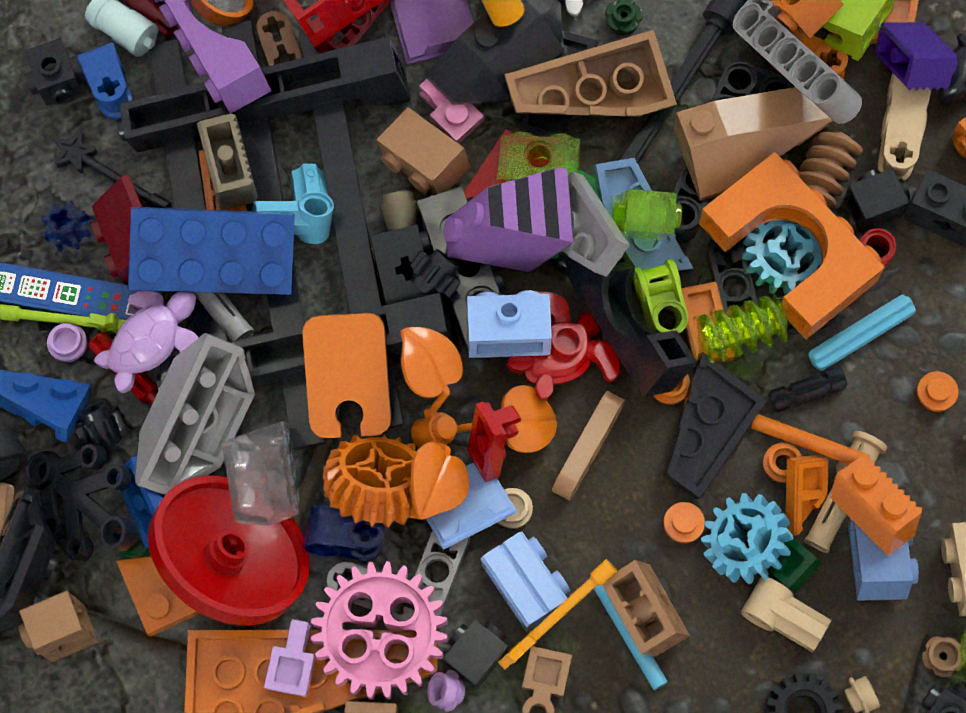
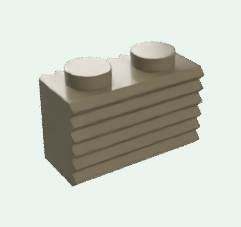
M230 113L198 122L197 126L220 210L254 203L258 196L236 116Z

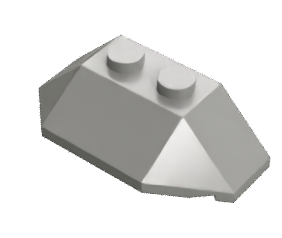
M204 333L173 359L139 432L135 483L138 486L166 495L179 483L195 477L208 476L221 467L255 395L243 348Z

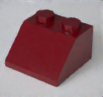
M129 174L120 177L91 206L97 220L90 222L98 243L106 242L110 254L105 255L104 259L112 277L120 276L125 285H128L131 207H144Z

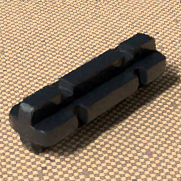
M835 368L826 371L824 376L817 374L790 383L788 388L781 386L772 389L768 396L773 410L780 412L789 409L793 403L795 406L825 397L829 391L831 394L845 390L848 384L843 370Z

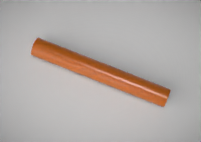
M757 414L751 424V428L848 465L862 455H869Z

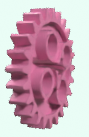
M369 562L367 574L361 575L360 571L354 566L352 567L353 579L349 582L341 575L337 576L341 587L338 591L329 587L324 589L327 596L331 599L329 603L316 602L317 609L324 616L311 619V623L316 628L322 629V632L311 636V641L314 644L324 645V647L318 650L315 656L317 660L330 659L323 671L326 675L339 671L335 682L336 685L341 687L350 680L352 682L350 692L354 696L358 694L362 686L366 687L369 700H373L377 689L383 690L387 700L391 699L392 687L396 686L404 695H407L406 682L412 680L418 686H422L423 683L419 672L424 670L427 673L434 674L435 669L429 662L430 657L442 659L444 656L443 652L435 647V643L447 642V635L438 632L437 628L447 625L448 622L446 617L434 615L443 608L442 601L429 602V599L435 593L434 587L429 586L420 590L419 588L423 581L422 575L418 574L409 581L407 579L408 569L406 566H403L397 575L392 574L390 562L385 563L382 572H377L373 562ZM359 598H367L373 602L372 610L363 617H357L351 613L353 602ZM400 603H409L415 608L414 615L405 622L396 621L392 617L393 609ZM383 621L386 628L390 631L411 630L415 631L417 635L415 638H408L399 634L385 632L382 633L381 639L376 640L370 630H344L342 626L345 623H352L374 629L377 628L378 622ZM353 639H361L367 643L365 654L358 659H351L345 655V647ZM395 644H402L409 648L408 658L400 664L390 663L386 659L388 649Z

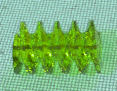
M773 295L772 300L768 296H761L757 304L751 300L745 301L742 309L737 305H731L727 309V314L723 310L718 309L712 313V318L706 314H701L697 318L698 333L705 354L711 357V353L715 352L722 362L727 359V348H731L736 357H741L742 344L744 343L754 353L757 352V339L761 338L767 348L772 347V335L774 334L778 336L781 343L784 344L788 341L786 316L779 299L775 295Z

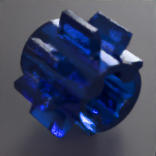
M69 201L67 206H57L53 203L52 210L48 216H41L40 218L43 224L48 227V229L41 233L46 242H51L55 239L54 243L59 252H62L65 246H74L78 250L80 249L79 243L83 237L91 236L88 228L83 225L90 220L85 210L77 213V208L73 201Z

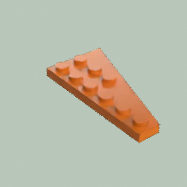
M188 630L184 713H322L345 705V701L355 702L368 696L366 687L363 686L356 696L352 695L350 692L352 682L350 680L343 686L338 687L335 682L339 671L326 675L323 669L330 659L317 660V658L315 659L307 697L265 689L264 685L273 646L286 648L289 630ZM322 630L310 631L305 653L315 654L324 647V645L314 644L311 641V636L321 633ZM370 630L376 640L381 639L382 633L385 632L399 634L408 638H415L417 635L415 631ZM361 639L351 640L345 647V655L351 659L362 657L366 652L367 643ZM395 644L388 649L386 659L390 663L400 664L408 658L409 648L402 644ZM430 657L429 662L434 667L435 674L438 672V659ZM424 670L419 672L421 679L434 675ZM377 689L376 694L382 693L383 690Z

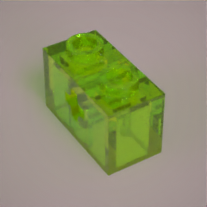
M628 189L613 197L612 219L625 238L660 240L673 235L675 228L680 227L682 206L681 204H676L677 193Z

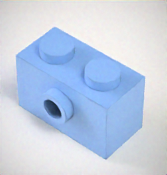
M522 291L516 295H498L494 292H482L476 296H467L469 358L550 355L552 333L549 294H539L536 291Z

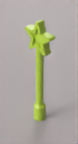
M0 304V320L18 322L20 319L71 324L95 327L97 332L105 331L117 334L120 327L126 321L119 319L114 313H110L107 316L90 313V317L24 310L20 306Z

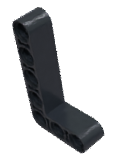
M734 62L724 70L711 102L793 88L795 86L784 76L745 62ZM741 82L747 88L737 90L731 87L730 83ZM686 163L665 213L666 225H669L670 229L674 231L675 239L678 243L689 242L695 237L700 227L699 221L702 209L711 201V198L700 201L697 192L688 187L687 183L692 181ZM682 214L689 217L692 222L688 225H679L672 218Z

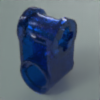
M330 505L311 506L303 548L307 552L319 556H337L370 561L375 559L382 550L385 527L383 523H375L371 528V525H366L368 521L363 520L355 524L352 515L341 517L339 508H332ZM362 533L370 534L369 542L361 541Z

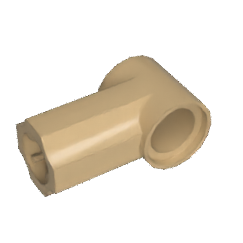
M760 577L743 606L741 614L758 627L771 632L775 630L791 641L813 652L826 632L831 619L793 598V593L779 582L771 578L764 580Z

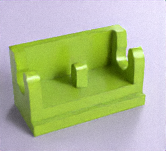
M841 0L844 5L822 27L832 33H837L842 39L828 34L824 41L830 47L851 55L852 59L859 61L880 30L881 24L886 21L894 9L895 0Z

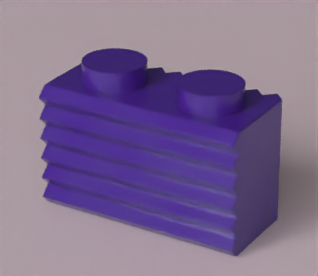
M883 22L881 24L874 53L908 90L912 88L918 90L920 87L922 90H925L927 87L930 90L934 87L937 90L941 87L946 90L949 87L952 75H954L957 69L956 53L953 52V49H949V46H946V42L939 39L936 32H933L932 29H929V26H926V22Z

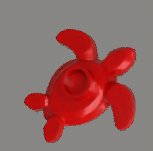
M538 292L539 294H549L552 333L550 355L512 356L507 361L506 367L517 374L524 373L527 382L535 385L534 391L541 401L550 398L553 392V385L564 384L581 376L587 370L591 361L598 365L607 382H613L620 372L619 358L610 343L589 339L601 330L589 311L583 313L578 317L576 323L570 321L568 303L563 297L550 292Z

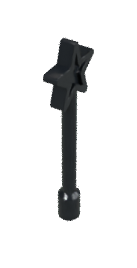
M77 130L70 141L55 138L54 142L62 151L54 161L57 168L72 163L79 173H83L85 164L113 182L122 177L119 173L91 157L97 154V150L94 146L84 144V134L81 130ZM133 183L140 198L146 201L147 206L150 208L172 207V202L157 193L151 194Z

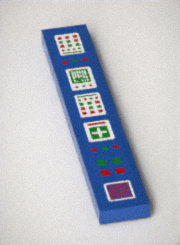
M0 263V304L20 306L21 309L90 317V313L104 316L114 313L119 319L127 320L134 313L141 310L130 305L128 298L138 291H151L129 290L128 285ZM154 291L160 293L163 296L161 291Z

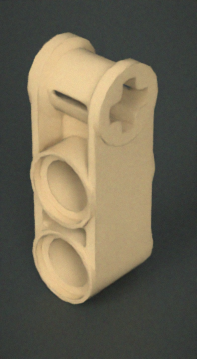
M893 73L888 88L887 108L881 129L882 141L877 169L881 173L893 168L897 178L906 181L910 177L913 166L919 157L927 121L926 109L931 90L928 87L925 90H922L921 87L918 90L914 88L908 90Z

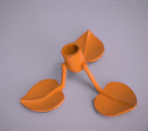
M408 327L400 331L402 337L401 364L405 381L409 388L421 397L433 398L438 396L432 406L424 410L425 417L416 420L411 428L412 440L419 447L414 454L411 465V492L417 519L422 520L452 510L465 500L469 490L467 468L461 459L450 456L451 449L446 444H449L457 433L471 431L472 423L457 425L455 420L448 414L437 413V410L450 395L448 385L458 382L462 377V361L457 348L447 337L437 331L422 327ZM520 385L511 388L502 399L501 409L514 406L521 417V422L515 424L519 431L518 435L507 439L506 444L513 450L521 453H531L543 449L552 441L556 433L557 421L555 420L556 415L547 400H539L533 387Z

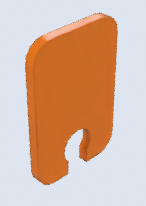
M374 313L319 315L312 317L305 323L302 333L311 430L323 438L342 437L341 423L337 419L336 412L340 403L350 400L358 403L363 409L364 415L360 424L361 436L382 434L391 424L386 335L382 319Z

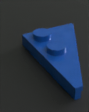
M0 370V407L13 415L22 416L26 422L35 427L40 423L46 424L55 429L56 439L67 442L80 419L78 416L79 411L87 406L91 398V384L74 382L70 379L60 380L36 376L32 373Z

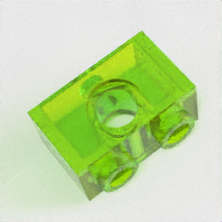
M514 132L511 135H501L497 175L498 184L560 167L566 168L568 175L571 171L580 174L581 144L578 138L561 133L553 134L550 137H537L528 132ZM537 158H545L550 161L544 167H534L531 165L532 161Z

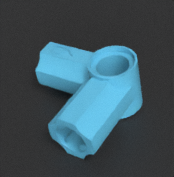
M302 164L301 167L291 172L290 180L293 201H254L253 212L293 213L295 215L294 235L305 243L319 244L326 241L329 237L334 203L328 195L324 170H320L316 164Z

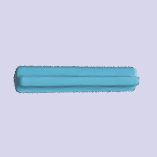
M900 295L810 350L808 356L812 365L819 371H824L913 316L916 309L912 300L908 296Z

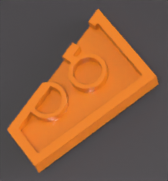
M151 556L116 561L149 637L200 614L182 602L168 588L156 570Z

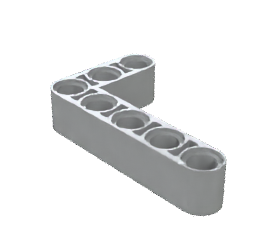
M748 0L733 19L734 30L830 119L838 124L852 120L860 111L862 105L861 96L776 19L780 12L770 0Z

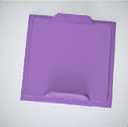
M467 0L390 1L406 65L442 57L455 40L474 23Z

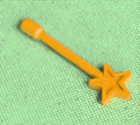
M605 559L590 573V578L535 629L531 630L522 640L515 644L498 663L504 670L512 663L514 664L542 635L597 585L602 586L617 572L616 568Z

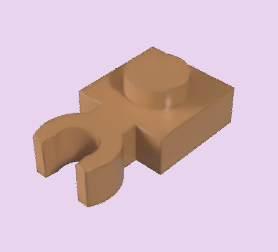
M534 646L531 647L522 689L533 691V697L524 703L522 713H530L531 709L535 706L543 707L546 713H554V706L550 699L551 696L563 698L572 655Z

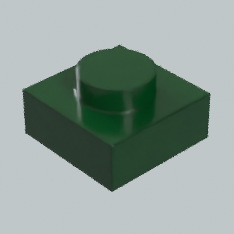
M793 538V540L784 542V545L791 551L790 555H779L777 559L782 568L778 570L770 566L767 568V571L794 594L819 568L821 562Z

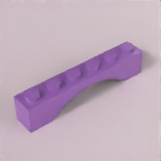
M163 0L165 4L159 7L170 27L179 26L180 29L174 31V34L185 52L193 50L194 54L189 56V59L199 77L208 75L209 80L203 83L215 103L222 100L229 113H233L271 92L260 66L244 41L225 37L199 22L192 14L190 0Z

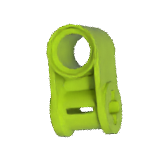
M667 259L663 265L644 270L636 267L633 283L638 299L641 302L647 327L658 333L673 330L681 333L687 326L688 312L681 290L679 272L674 260ZM660 278H663V279H664V280H662V281H658V282H655V283H650V281H653V280H656V279H660ZM662 309H667L674 313L676 323L672 330L663 328L658 321V315Z

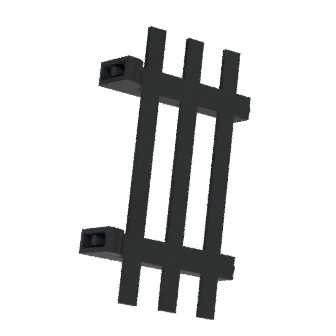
M313 15L312 17H310V20H315L318 17V15ZM251 20L222 27L223 36L246 43L260 66ZM297 23L303 58L261 68L271 92L234 111L232 114L236 116L258 196L256 201H284L270 120L313 109L328 195L334 203L332 217L350 314L374 313L384 323L391 405V424L388 429L404 426L392 356L402 354L400 331L408 327L428 328L447 337L455 345L459 353H461L454 315L440 293L382 306L344 101L359 98L367 104L377 106L411 102L405 67L389 36L321 53L317 46L314 47ZM178 39L155 44L149 49L156 95L121 103L120 111L122 118L117 119V127L122 141H127L137 153L165 146L175 209L207 210L196 138L200 137L197 123L230 113L222 100L217 103L213 101L204 83L187 87L181 44ZM293 256L291 295L267 294L273 332L230 343L243 348L253 389L282 382L293 449L300 450L326 444V438L316 435L311 430L309 423L302 334L305 319ZM196 297L195 307L191 313L194 333L198 338L207 333L229 342L225 332ZM177 355L168 357L159 365L161 373L156 374L158 391L173 359ZM241 423L220 468L249 461L243 423Z

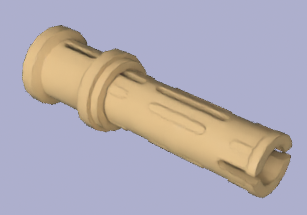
M854 431L851 436L853 443L850 448L869 454L871 461L876 462L879 454H884L887 450V446L881 440L868 433ZM838 461L836 473L840 472L848 464ZM832 489L823 503L808 536L804 539L806 544L824 553L829 552L830 546L847 515L830 498Z

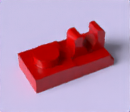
M480 402L475 406L467 452L485 482L500 477L503 459L506 457L505 442L507 439L518 435L519 431L515 424L521 422V417L514 406H508L496 411L492 409L489 402Z

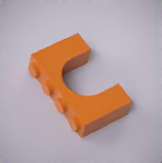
M774 152L702 209L699 225L724 252L728 251L758 226L776 220L799 224L815 237L821 249L822 264L813 274L784 296L779 309L784 317L807 340L877 283L885 267L882 265L878 253L872 247L864 246L854 236V230L848 221L843 217H836L827 207L823 195L815 188L810 189L800 179L797 168L789 160H782Z

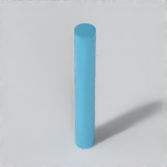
M597 585L594 588L596 594L652 689L655 691L667 684L668 681L654 657L640 654L603 585Z

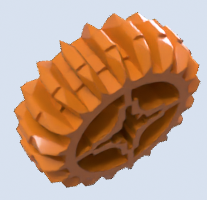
M386 434L382 437L366 436L364 439L353 435L350 442L340 441L339 447L331 450L326 466L323 469V489L325 490V497H328L330 500V507L339 508L341 517L352 515L355 524L362 520L368 521L371 528L375 523H383L389 528L393 521L405 525L407 518L417 519L411 492V465L416 453L415 443L405 445L402 443L401 437L393 440L388 439Z

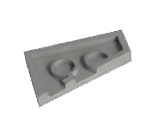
M571 171L568 175L573 243L561 251L593 272L607 277L630 244L584 175Z

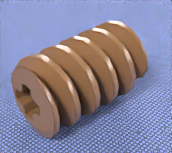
M823 128L819 131V134L815 135L812 143L813 146L807 151V159L802 161L799 174L800 179L810 189L815 188L823 195L827 207L834 209L837 202L831 195L840 196L844 189L839 183L848 182L850 175L846 170L855 168L856 161L852 157L861 156L863 149L848 135L836 129Z

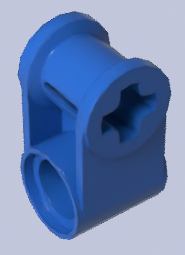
M111 42L77 55L88 86L91 88L103 115L112 120L122 118L120 104L132 101L133 97L125 79V71L114 43Z

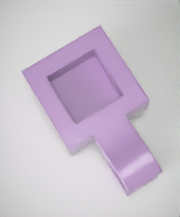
M292 619L286 648L273 646L264 685L265 689L302 697L308 696L316 659L315 654L304 652L311 631V625L308 622Z

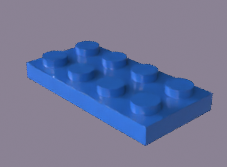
M131 207L128 289L291 295L295 215L293 213Z

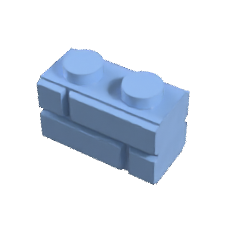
M521 531L506 540L502 545L483 555L480 559L481 565L525 631L529 632L567 599L565 594L570 592V588L557 570L552 574L549 572L542 561L547 558V555L535 537L528 540Z

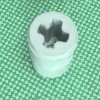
M92 0L85 12V19L93 28L101 30L110 36L116 44L135 57L144 55L155 44L158 26L136 10L129 9L120 3L119 0Z

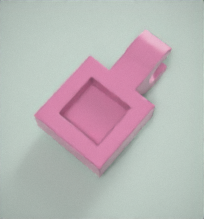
M428 79L419 85V88L422 90L419 93L420 97L434 109L429 115L430 121L458 144L484 122V115L471 103L453 105Z

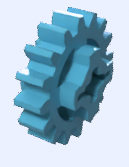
M776 220L764 223L749 233L743 241V244L748 248L742 253V259L751 260L752 262L746 269L747 274L757 272L759 277L755 284L760 286L764 282L769 283L770 294H774L780 287L783 288L784 294L787 295L813 274L822 264L821 249L817 240L807 229L794 222ZM774 232L772 240L762 243L765 236ZM809 263L807 270L798 274L797 271L800 266Z
M742 493L740 503L737 504L729 497L726 499L728 507L726 510L722 511L716 507L713 509L714 514L718 517L716 521H705L704 523L705 527L711 532L710 535L701 537V542L709 548L704 552V555L711 563H714L712 567L720 575L726 573V576L734 583H736L741 575L748 584H752L754 574L757 573L766 580L768 579L767 568L770 566L778 570L782 568L777 560L779 555L789 556L791 553L786 545H784V542L793 540V534L786 528L790 521L784 513H781L782 510L774 501L768 503L761 494H758L753 502L747 493ZM745 559L747 561L740 562L738 560Z

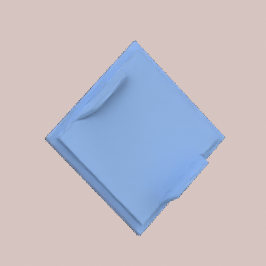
M474 462L466 466L469 476V490L465 500L452 510L426 518L443 550L517 513L498 479L485 482Z

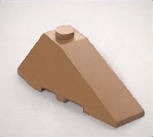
M654 30L504 75L515 113L640 117L677 105Z
M793 87L716 100L677 112L674 134L698 198L702 201L722 194L771 154L776 152L779 157L793 147L799 146L832 123L833 120L799 89Z

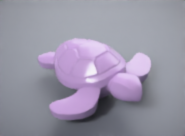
M138 291L128 298L130 305L141 310L134 313L123 323L112 342L110 350L99 353L94 359L98 366L105 369L110 368L112 371L117 372L114 380L119 392L122 394L126 393L133 387L135 373L148 371L159 366L169 357L174 348L178 349L181 353L198 339L194 332L178 326L181 321L190 316L195 307L196 296L194 293L177 292L171 297L167 305L163 296L154 291Z

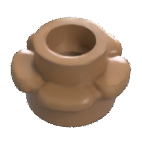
M936 636L926 643L925 647L927 649L922 654V660L925 667L929 670L932 669L936 676L949 677L953 674V671H959L962 668L964 655L961 645L954 638ZM945 653L947 659L941 660L939 654Z

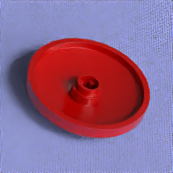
M222 476L191 478L173 487L163 497L152 515L148 530V544L155 568L168 588L182 602L202 615L233 625L263 624L284 614L298 599L306 586L310 568L309 553L299 527L290 514L276 500L248 483Z

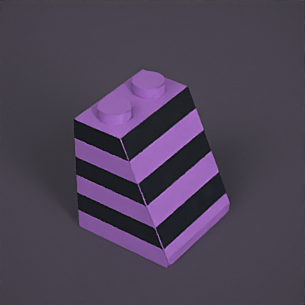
M561 167L484 189L445 219L444 238L447 241L448 257L531 272L573 243L567 169Z

